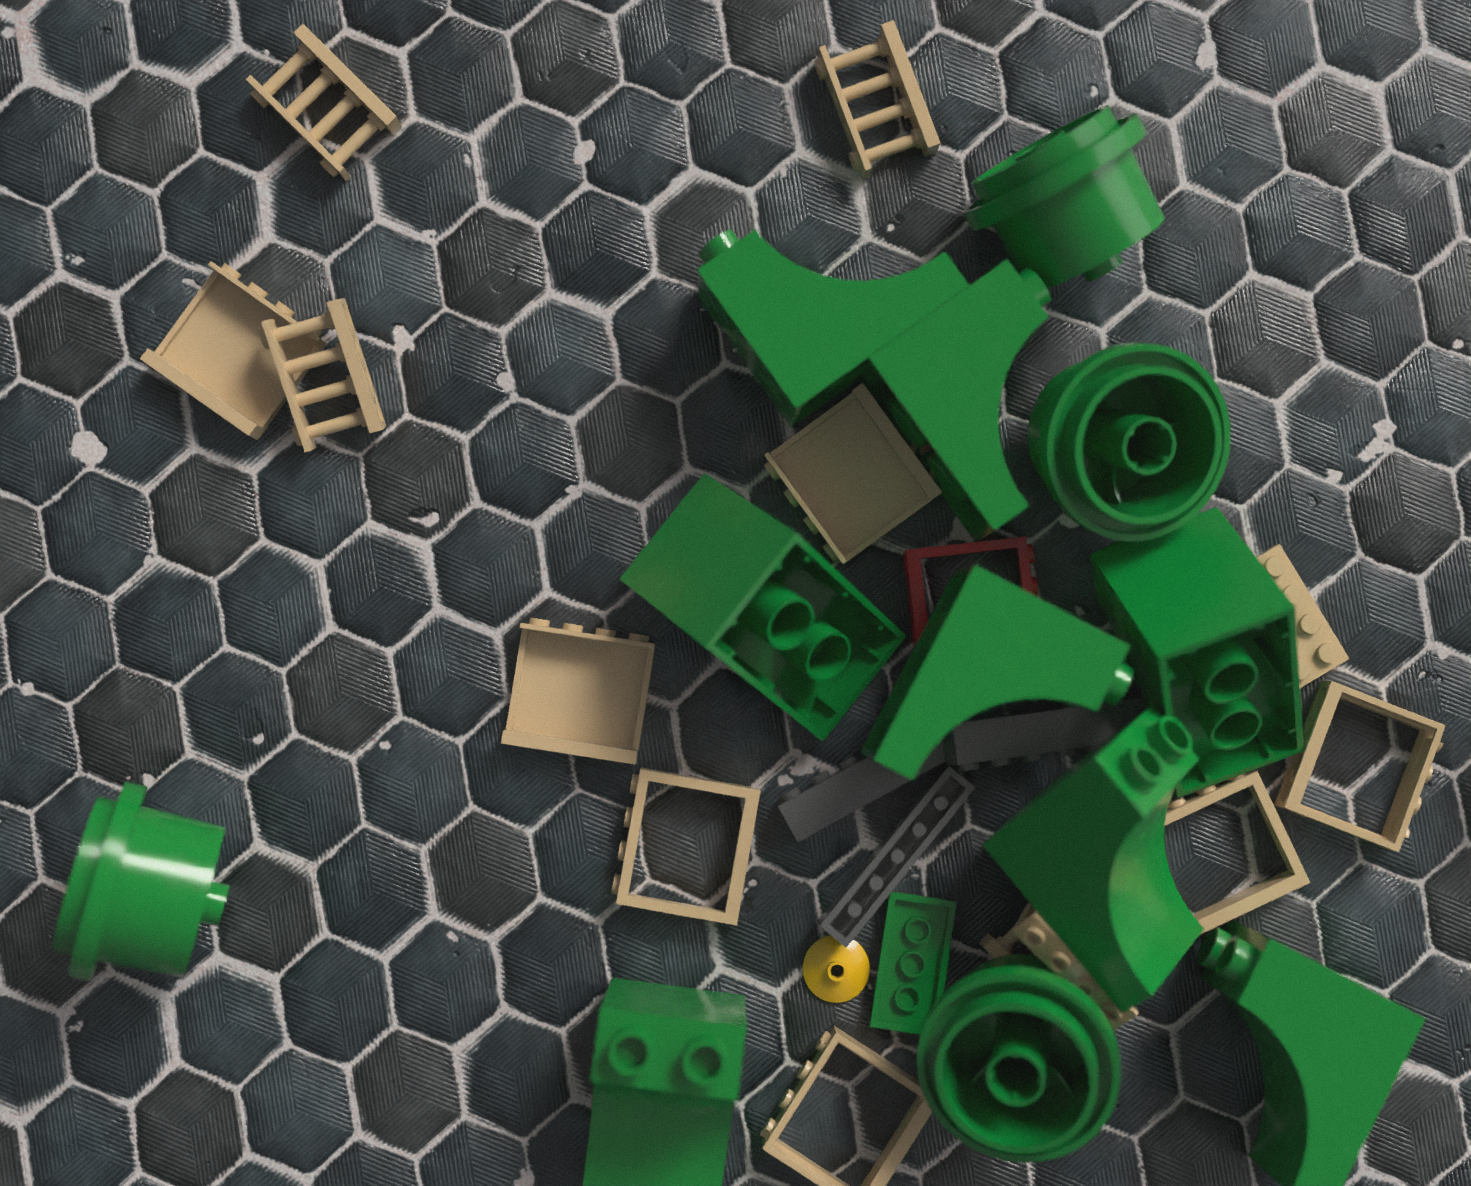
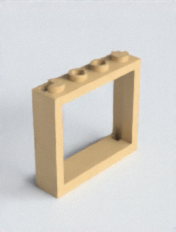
M1320 681L1303 726L1304 751L1292 755L1274 805L1382 848L1399 852L1404 838H1409L1410 830L1408 826L1412 815H1415L1421 806L1422 799L1420 794L1422 788L1432 776L1433 766L1431 764L1435 753L1444 744L1440 741L1446 725L1334 681ZM1339 699L1420 730L1381 835L1300 804Z
M643 767L640 769L639 775L633 774L630 794L635 795L633 808L627 807L623 826L629 828L627 841L621 840L618 853V861H624L621 875L615 874L611 893L617 895L616 904L737 925L760 788ZM649 781L745 798L725 911L629 894Z
M1252 770L1198 790L1196 794L1188 798L1182 796L1170 799L1164 826L1249 787L1288 869L1192 914L1204 928L1200 934L1310 883L1258 771Z
M834 1026L830 1033L825 1031L819 1038L815 1046L818 1052L811 1062L806 1060L797 1074V1078L800 1080L794 1090L787 1089L778 1104L782 1109L775 1120L770 1117L760 1132V1135L763 1137L762 1149L818 1186H850L778 1139L839 1043L918 1095L861 1185L886 1186L932 1111L925 1100L919 1080Z

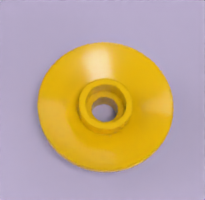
M831 935L822 937L810 946L803 960V976L808 988L817 997L828 1002L840 1003L853 999L864 989L870 974L868 956L862 946L854 939L846 948ZM834 965H841L843 967V973L840 976H833L831 974V968Z

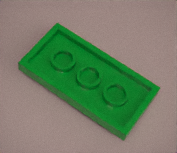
M898 891L890 893L887 898L869 1020L870 1027L921 1035L930 1010L944 993L957 904L955 900Z

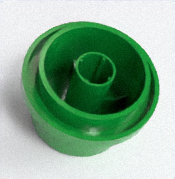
M1109 105L1097 108L1065 124L978 176L970 183L978 199L963 210V214L972 231L981 230L992 225L1018 272H1021L1026 267L1032 269L1040 277L1047 289L1080 274H1083L1088 282L1114 270L1124 262L1120 252L1147 236L1165 220L1162 210L1131 149L1147 132L1137 113L1116 120Z
M1125 343L1111 346L1062 370L1041 391L1033 406L1028 425V448L1032 463L1061 510L1083 528L1104 537L1122 541H1142L1157 538L1178 529L1191 520L1206 505L1217 489L1223 477L1230 452L1231 430L1229 413L1223 395L1214 379L1205 368L1190 356L1167 346L1149 343Z
M126 781L118 801L98 796L74 863L52 947L53 952L72 955L68 977L91 981L98 961L184 977L199 924L204 923L218 926L224 909L229 885L213 882L212 877L225 827L144 807L147 786Z
M1010 954L996 957L979 965L968 976L959 980L945 991L936 1001L926 1018L917 1049V1073L929 1108L939 1122L962 1143L980 1153L1001 1160L1041 1162L1055 1159L1077 1150L1090 1141L1105 1125L1115 1106L1119 1092L1120 1054L1114 1032L1107 1018L1089 996L1072 983L1057 976L1037 955Z

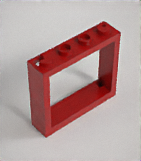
M1026 536L903 551L914 647L928 622L920 559L1015 549L1019 587L1037 597L1036 577H1031L1030 564L1034 563V550L1031 543L1027 544Z

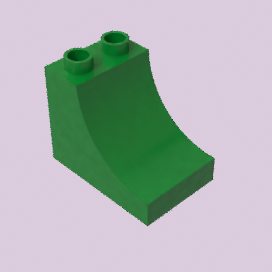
M727 230L709 241L698 253V256L704 263L697 270L700 302L791 428L859 381L871 355L970 286L945 251L930 262L912 271L884 279L865 281L838 279L805 269L778 253L756 230H753L740 240L732 230Z
M1005 260L868 358L859 382L865 385L907 445L910 447L913 443L917 447L915 456L928 473L932 469L935 475L934 482L942 491L940 495L974 542L980 541L1029 506L1015 486L1004 461L998 427L999 403L1002 387L1015 355L1030 341L1049 317L1042 307L1051 301V297L1043 281L1032 269L1026 267L1017 273L1008 260ZM929 445L932 448L920 456L919 452L922 446Z
M705 473L680 501L677 508L620 577L623 583L822 742L906 637L896 625L796 532Z
M1217 507L1196 514L1183 526L1163 536L1142 541L1117 540L1104 549L1090 554L1098 604L1108 619L1117 639L1130 646L1125 656L1129 666L1134 670L1133 676L1145 709L1153 704L1163 717L1169 716L1178 720L1190 734L1193 743L1192 751L1199 758L1176 786L1174 793L1177 798L1304 751L1295 607Z
M976 565L952 573L860 753L913 780L922 762L944 735L973 714L991 706L1026 698H1040L1064 707L1097 711L1102 701L1115 706L1123 697L1133 676V668L1122 663L1130 646Z
M1153 704L1042 788L982 844L1122 1014L1154 994L1204 930L1184 903L1175 886L1169 870L1164 843L1165 818L1171 796L1181 778L1199 758L1192 751V739L1186 728L1172 717H1163Z
M1230 920L1225 930L1215 927L1206 934L1198 950L1197 962L1205 967L1200 979L1216 989L1236 1009L1247 1025L1260 1056L1264 1080L1263 1111L1255 1140L1247 1156L1279 1186H1343L1426 1019L1287 946L1234 920Z
M618 978L611 979L599 1014L591 1075L593 1097L583 1186H722L735 1100L737 1101L747 1028L745 995Z

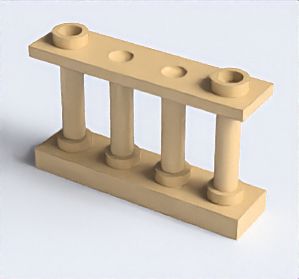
M894 20L881 24L879 37L876 38L875 43L831 59L826 46L819 47L818 60L814 61L815 69L819 79H825L852 149V152H849L851 165L855 172L860 171L863 180L870 177L871 162L912 147L916 149L921 148L924 158L937 153L940 140ZM879 55L882 58H887L890 68L887 70L888 73L844 89L841 88L835 71ZM889 86L893 88L898 87L902 99H899L898 104L853 120L847 104L848 101ZM902 116L905 119L910 118L913 126L911 134L868 150L864 149L858 132Z
M302 24L294 32L301 43L297 47L299 50L263 86L251 75L246 78L253 88L250 95L263 108L270 105L323 158L319 163L333 177L339 174L347 182L351 176L342 164L378 129L382 131L386 128L394 136L403 126L397 116ZM316 59L323 66L320 70L322 74L285 109L273 95L306 62H313ZM340 82L347 89L343 93L345 97L308 132L296 118L331 84L336 85ZM363 105L370 112L367 115L368 120L331 155L319 141L354 107L359 108Z
M345 298L327 302L329 310H325L324 315L277 328L274 319L261 321L263 329L259 330L260 338L265 349L270 348L296 425L292 427L293 436L296 444L303 446L304 452L312 451L316 448L314 438L358 425L368 427L369 433L377 432L387 427ZM325 328H330V330L336 329L339 343L335 344L336 347L293 360H287L281 341ZM338 360L341 363H347L350 375L346 376V380L298 393L292 374ZM347 393L357 394L361 406L357 408V412L309 426L303 406Z

